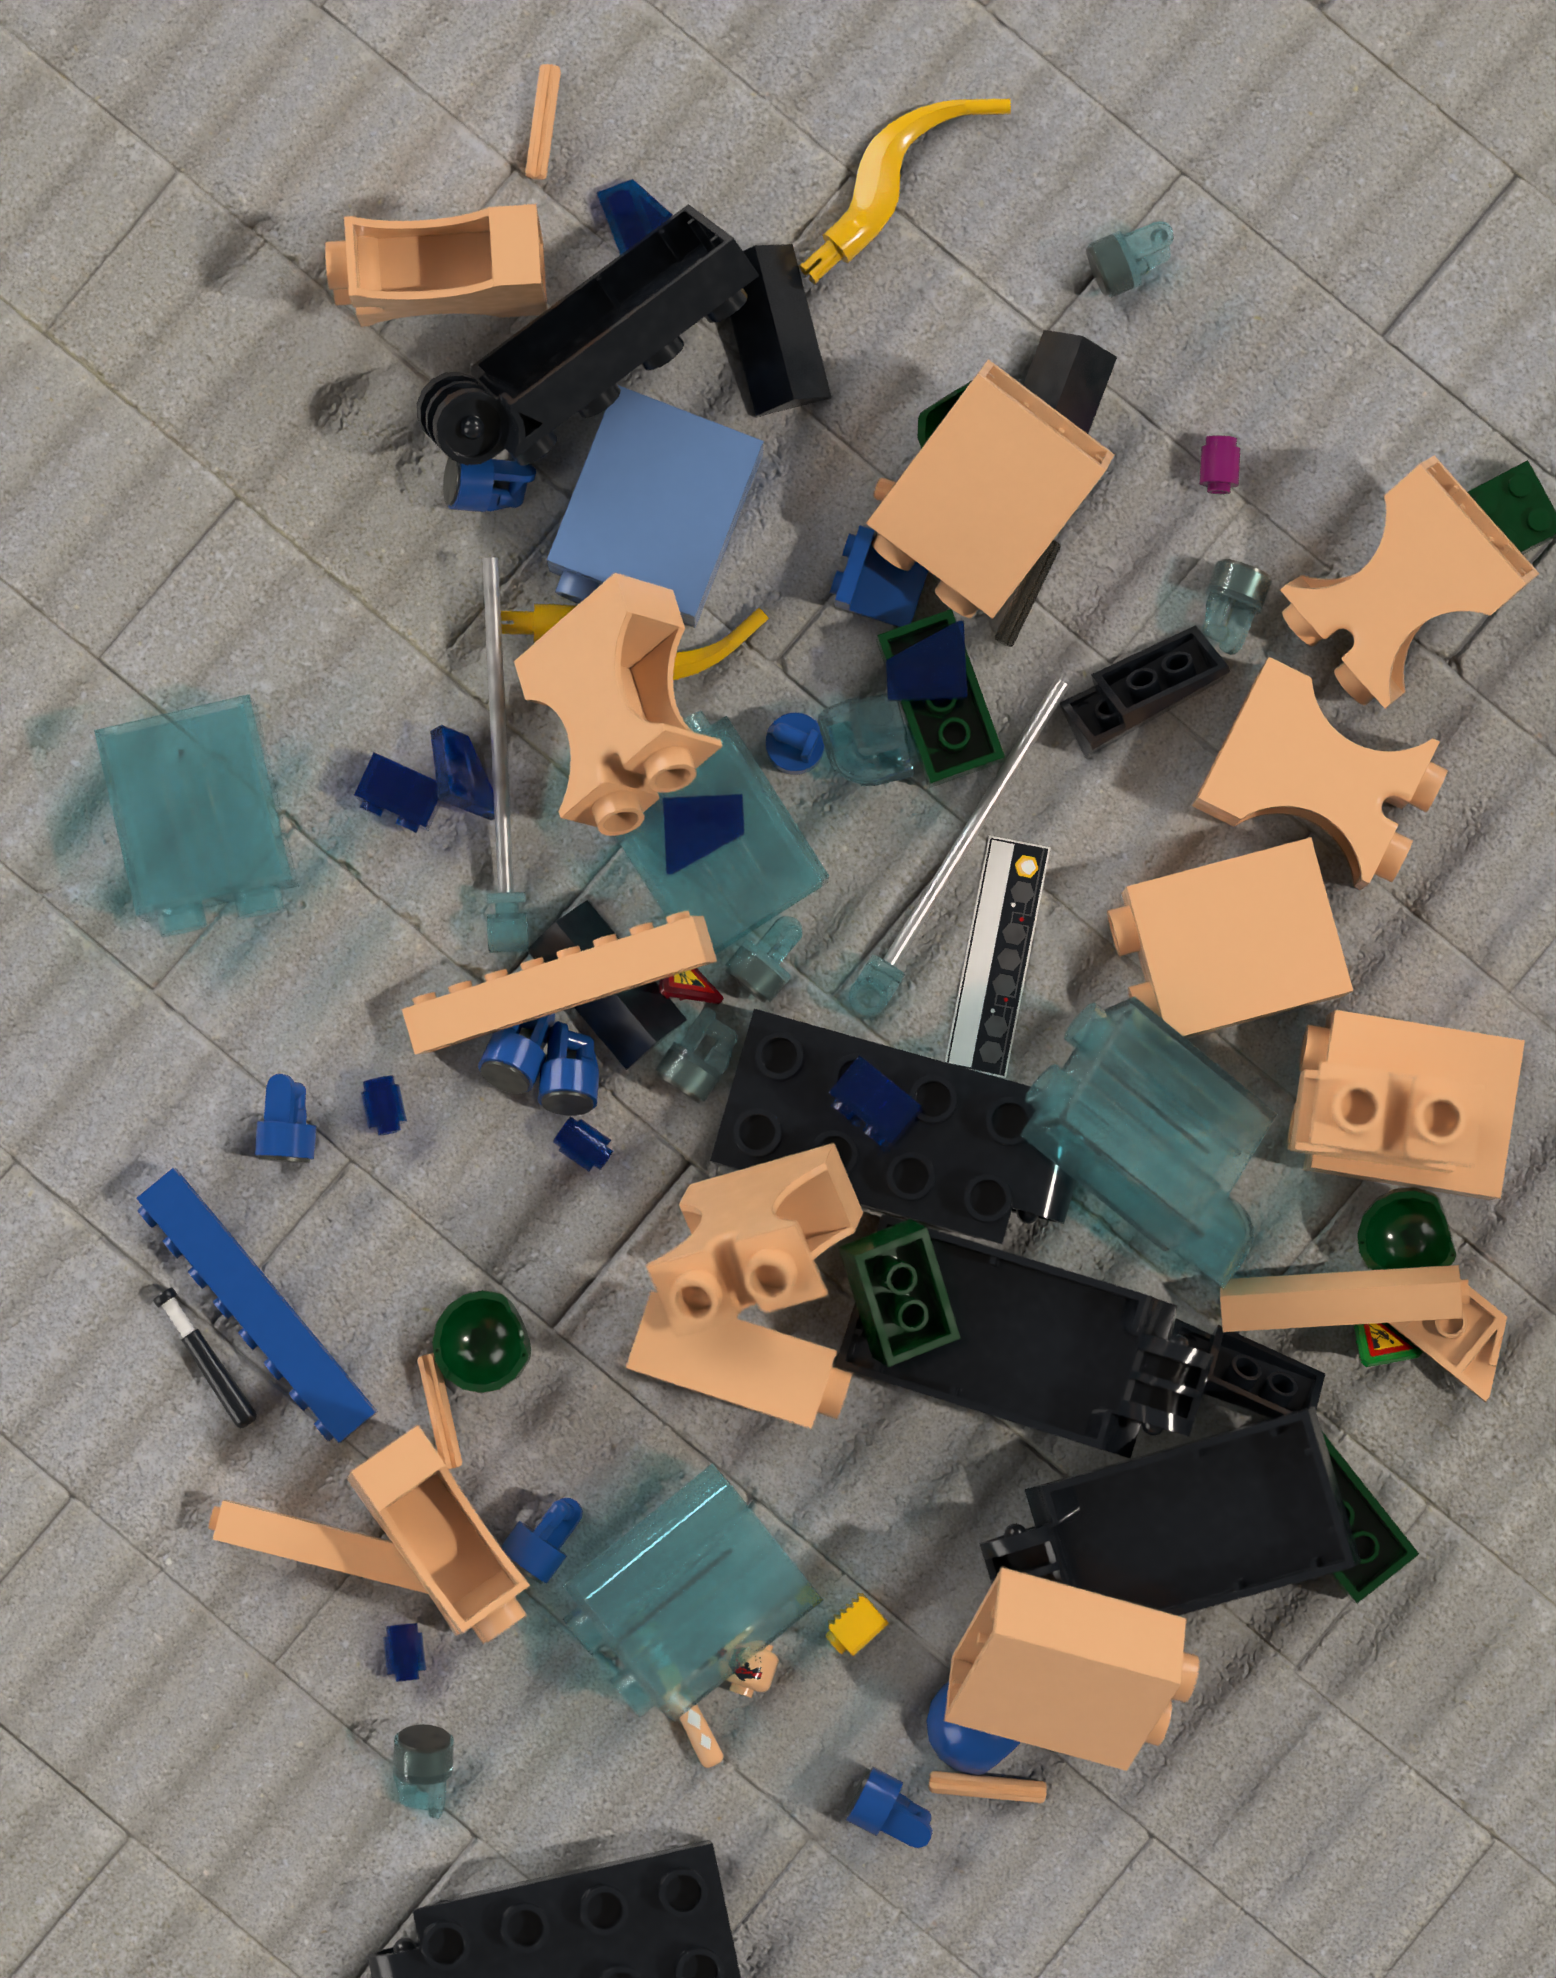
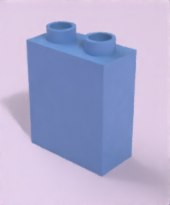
M619 386L621 393L617 400L605 410L547 558L549 571L561 576L555 593L580 604L611 575L618 573L673 590L683 623L696 628L763 457L764 441Z

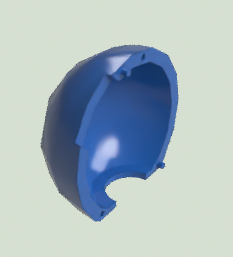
M949 1682L941 1687L930 1704L926 1719L929 1742L938 1758L953 1770L969 1775H982L1000 1763L1021 1742L944 1721Z

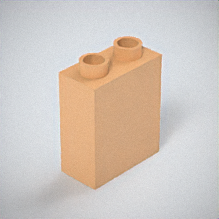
M988 359L866 522L868 526L878 532L871 542L872 546L885 560L902 570L909 571L914 563L918 562L938 577L941 581L934 589L935 593L953 611L964 617L972 618L980 609L993 619L1105 473L1115 454Z
M1311 837L1127 886L1121 893L1125 906L1107 911L1108 922L1118 955L1123 956L1137 952L1145 978L1144 983L1128 987L1130 1004L1138 1030L1141 1033L1158 1028L1162 1045L1340 998L1353 991Z
M1334 1010L1327 1015L1325 1027L1307 1024L1301 1047L1299 1071H1319L1320 1062L1379 1069L1387 1073L1399 1075L1430 1076L1485 1084L1474 1167L1456 1165L1455 1172L1444 1173L1305 1153L1303 1170L1404 1187H1416L1428 1191L1484 1200L1501 1198L1525 1040L1341 1010ZM1294 1103L1289 1124L1288 1150L1291 1147L1296 1103Z
M652 1290L626 1366L627 1369L811 1429L817 1413L838 1420L852 1377V1373L832 1367L837 1351L740 1319H736L732 1323L677 1338L658 1293Z
M1002 1567L952 1655L944 1721L1127 1771L1144 1743L1159 1746L1163 1742L1171 1719V1699L1186 1703L1193 1693L1199 1672V1657L1184 1652L1186 1618Z

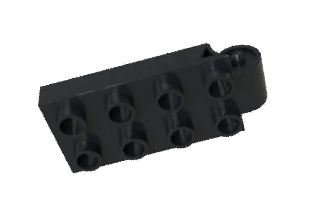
M688 204L472 365L471 374L473 376L462 372H445L431 379L422 389L417 401V419L420 426L429 438L455 462L464 465L482 464L506 449L518 465L531 464L553 448L557 441V436L553 430L575 413L579 412L581 417L589 418L610 407L621 393L616 383L642 364L645 370H654L674 359L684 347V341L680 335L705 317L710 323H716L737 312L748 298L743 288L756 279L759 274L731 235Z
M754 1008L710 1161L720 1166L741 1170L834 1143L861 1206L912 1219L976 1239L1003 1244L1012 1211L1017 1212L1018 1218L1024 1223H1033L1038 1218L1060 1224L1065 1223L1087 1144L1062 1135L1059 1127L1054 1124H1046L1041 1129L1036 1127L1046 1093L1045 1090Z
M882 1214L877 1232L905 1220ZM927 1227L960 1339L887 1367L872 1358L857 1306L854 1303L835 1367L1131 1459L1141 1425L1145 1433L1153 1436L1160 1434L1165 1429L1190 1437L1214 1355L1189 1347L1188 1340L1182 1335L1175 1334L1168 1338L1177 1305L1147 1294Z
M1314 1406L1024 1489L1035 1526L1025 1528L1021 1524L1014 1523L1005 1529L1004 1535L979 1543L991 1585L1003 1567L1176 1616L1352 1568L1361 1562Z
M710 1840L436 1900L432 1904L412 1910L418 1936L417 1942L410 1938H401L394 1944V1947L376 1951L367 1956L372 1978H741L714 1846Z

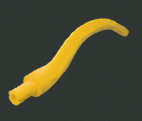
M958 99L933 103L911 111L887 125L872 139L864 152L859 164L853 198L849 209L822 235L825 243L804 263L799 265L801 272L805 276L809 275V280L816 284L840 260L849 263L881 232L893 215L899 200L900 170L903 157L909 146L918 137L938 124L962 115L1011 114V99Z
M534 604V611H501V621L514 622V624H501L502 634L534 635L533 643H535L577 605ZM758 607L722 640L703 648L677 652L673 680L695 675L720 662L769 620L768 616Z

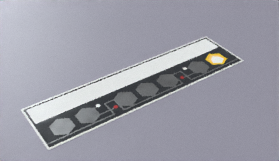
M989 835L945 1058L946 1063L1006 1078L1051 847Z

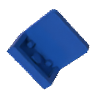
M860 525L857 535L851 533L848 535L842 556L849 559L844 572L836 571L830 593L836 595L834 606L896 627L910 624L928 570L918 562H915L909 571L892 565L872 546L871 542L875 538V530Z

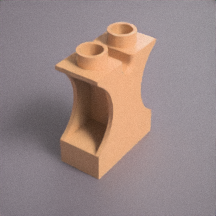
M536 204L487 207L460 216L415 221H386L344 216L345 240L325 242L329 290H333L335 305H353V308H356V315L361 327H368L392 319L420 315L480 314L505 318L541 315L547 310L543 236Z
M1435 455L1420 463L1384 495L1386 522L1383 537L1374 556L1361 571L1350 576L1335 579H1320L1301 575L1280 589L1291 602L1282 611L1283 618L1292 631L1306 644L1315 646L1321 639L1329 638L1340 629H1346L1351 632L1354 637L1353 647L1342 657L1343 663L1334 670V674L1345 691L1362 705H1367L1376 698L1385 709L1406 692L1404 667L1407 652L1416 633L1426 621L1442 614L1457 611L1479 612L1491 616L1539 575V572Z
M614 573L514 661L525 700L551 707L562 720L568 735L571 755L570 775L567 790L559 809L560 818L597 827L599 832L604 835H622L639 827L644 821L643 812L659 800L658 792H673L688 786L697 775L696 768L722 747L720 739L693 732L682 719L676 705L673 689V670L678 645L685 626L674 592L671 589Z
M1268 657L1262 665L1192 806L1233 827L1251 818L1269 814L1292 815L1310 821L1322 828L1336 841L1350 866L1353 887L1362 890L1371 882L1374 874L1392 883L1413 840L1395 832L1399 824L1384 816L1381 808L1382 803H1389L1400 809L1410 804L1427 812L1437 796L1448 770L1431 762L1440 743L1433 738L1424 744L1401 751L1372 750L1348 740L1337 732L1323 715L1315 698L1312 678Z
M1320 1062L1319 1071L1303 1070L1300 1072L1290 1151L1444 1173L1455 1172L1456 1165L1474 1167L1485 1084L1430 1076L1399 1075L1387 1073L1379 1069Z
M828 1144L689 1184L679 1206L691 1235L668 1253L648 1263L646 1268L677 1338L732 1323L737 1319L741 1311L755 1304H758L762 1311L771 1312L825 1297L827 1290L814 1259L835 1243L853 1234L863 1215L862 1208L835 1144Z
M419 1425L350 1472L347 1478L348 1482L408 1563L455 1636L464 1633L472 1627L483 1644L488 1643L527 1615L515 1596L530 1585L486 1528Z

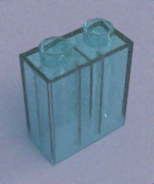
M250 694L94 730L137 917L145 922L158 920L161 937H168L207 927L204 908L235 901L239 919L262 916L285 908L281 890L298 887L299 884L258 706Z
M700 710L683 719L684 722L695 733L720 739L722 747L696 768L697 775L688 786L673 792H658L659 800L643 812L644 821L639 827L626 834L612 837L665 920L667 916L688 910L690 916H704L716 955L828 884L829 874L729 718L725 716L711 725L703 711Z
M1135 996L1105 1010L1096 1003H1091L1075 1017L1064 1035V1040L1075 1049L1063 1068L1057 1064L1051 1065L1036 1079L1029 1089L1025 1101L1036 1111L1021 1133V1136L1162 1251L1165 1252L1202 1239L1277 1116V1113Z
M712 1463L563 1584V1587L578 1605L563 1620L592 1656L607 1644L612 1648L626 1667L610 1679V1681L639 1717H642L656 1705L660 1711L675 1722L728 1679L748 1660L761 1652L821 1603L823 1598L728 1479Z

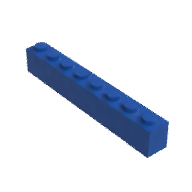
M172 1168L136 1198L142 1205L137 1210L141 1217L151 1228L157 1224L167 1235L162 1240L166 1247L177 1259L183 1254L192 1265L188 1270L190 1276L202 1289L208 1285L216 1294L217 1298L213 1303L226 1319L232 1316L235 1317L243 1327L238 1331L239 1335L252 1350L259 1346L268 1357L263 1362L264 1365L278 1381L284 1377L293 1387L289 1395L303 1411L309 1407L317 1416L318 1420L314 1425L328 1442L333 1438L338 1443L343 1442L378 1413L376 1408L178 1169Z

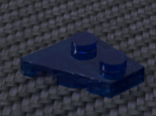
M634 179L597 192L598 200L620 255L673 216Z
M957 621L886 660L887 702L967 698L964 621Z
M443 725L431 730L439 801L488 820H494L493 788L469 736Z
M743 794L663 798L667 876H673L683 868L707 857L717 849L745 835Z

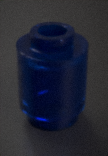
M392 1075L383 1076L362 1082L364 1091L361 1092L368 1129H377L378 1136L400 1132V1124L407 1122L400 1085L395 1084L394 1077Z
M571 1116L553 1140V1143L560 1147L559 1152L588 1172L594 1166L601 1170L614 1152L608 1147L612 1141L610 1138L583 1119L577 1121Z
M418 1624L386 1626L387 1636L383 1637L387 1675L395 1674L396 1682L419 1679V1671L427 1669L423 1633H418Z

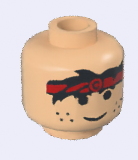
M743 1636L742 1641H734L730 1644L721 1669L722 1678L731 1683L729 1691L752 1698L754 1691L766 1692L769 1690L779 1661L777 1655L772 1652V1645Z

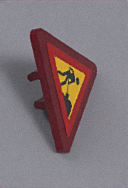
M698 968L659 980V991L666 999L674 997L679 998L680 1001L687 999L720 1004L724 1000L721 993Z

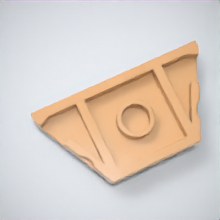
M1469 1286L1470 1303L1462 1304L1463 1318L1388 1323L1485 1403L1490 1398L1507 1316Z

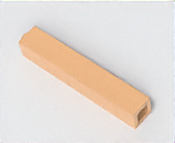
M1459 1265L1220 1279L1223 1332L1463 1318L1462 1304L1470 1303L1468 1279L1460 1280Z
M227 1499L222 1500L221 1507L214 1506L208 1527V1529L214 1530L213 1540L428 1594L392 1541Z

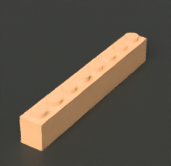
M689 910L675 913L666 917L668 924L656 928L653 927L652 922L630 928L631 936L617 940L616 934L604 936L593 940L594 947L581 951L579 946L556 952L558 959L544 963L543 957L520 964L522 971L508 975L507 969L484 975L486 982L472 986L471 980L449 986L450 994L438 998L435 992L412 998L414 1005L402 1009L414 1054H428L717 962L704 916H690Z

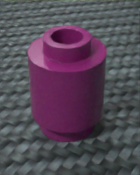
M1224 435L1207 436L1205 445L1201 447L1199 484L1207 487V493L1230 494L1231 488L1239 486L1240 448L1237 447V438Z

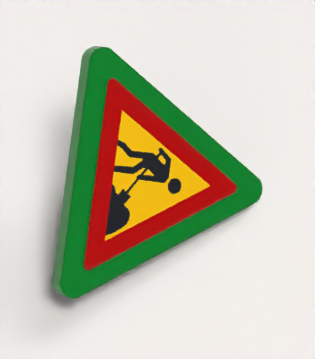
M1388 1323L1353 1325L1359 1358L1365 1367L1414 1359L1422 1354L1418 1347Z

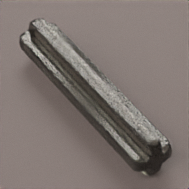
M1053 540L1019 584L995 634V640L1000 644L1012 647L1015 644L1061 548L1057 541Z

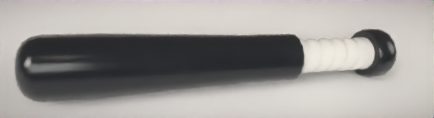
M172 1287L165 1290L153 1299L155 1305L158 1308L162 1307L166 1311L174 1326L177 1327L178 1332L181 1333L180 1335L183 1338L181 1341L195 1360L234 1424L238 1428L249 1426L257 1418L255 1410L216 1356L200 1330L195 1329L193 1324L190 1323L189 1318L186 1317V1314L175 1299L177 1296L176 1291Z

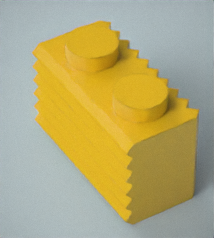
M857 1593V1599L852 1598L851 1604H846L845 1609H840V1615L834 1614V1620H828L829 1631L825 1636L841 1655L848 1650L854 1656L889 1623L863 1593Z

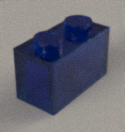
M373 752L354 796L362 801L359 808L378 817L382 816L383 811L397 817L396 825L417 833L419 828L429 831L448 788L437 780Z
M860 1055L829 1092L836 1099L831 1106L848 1120H851L854 1115L867 1124L862 1131L880 1146L885 1140L894 1146L923 1110L921 1105Z

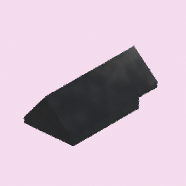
M793 244L755 245L744 250L743 252L759 276L743 288L748 298L744 305L730 316L755 416L760 417L831 399L832 396Z
M1044 330L1023 386L1089 434L1117 356L1084 336Z
M1195 625L1091 674L1094 687L1060 702V707L1084 757L1087 758L1222 681L1229 674L1230 670L1227 663Z
M586 900L555 921L527 951L533 959L543 957L544 963L558 959L556 952L579 946L580 950L584 951L594 947L593 940L615 934V932L589 901ZM656 981L574 1007L626 1070L687 1021L686 1017L671 999H666L660 993L659 985Z
M1177 1318L1173 1322L1168 1338L1175 1334L1182 1335L1188 1340L1189 1347L1214 1355L1203 1394L1270 1419L1313 1406L1317 1410L1326 1373L1236 1332H1223V1328L1220 1325L1216 1327L1213 1334H1210Z

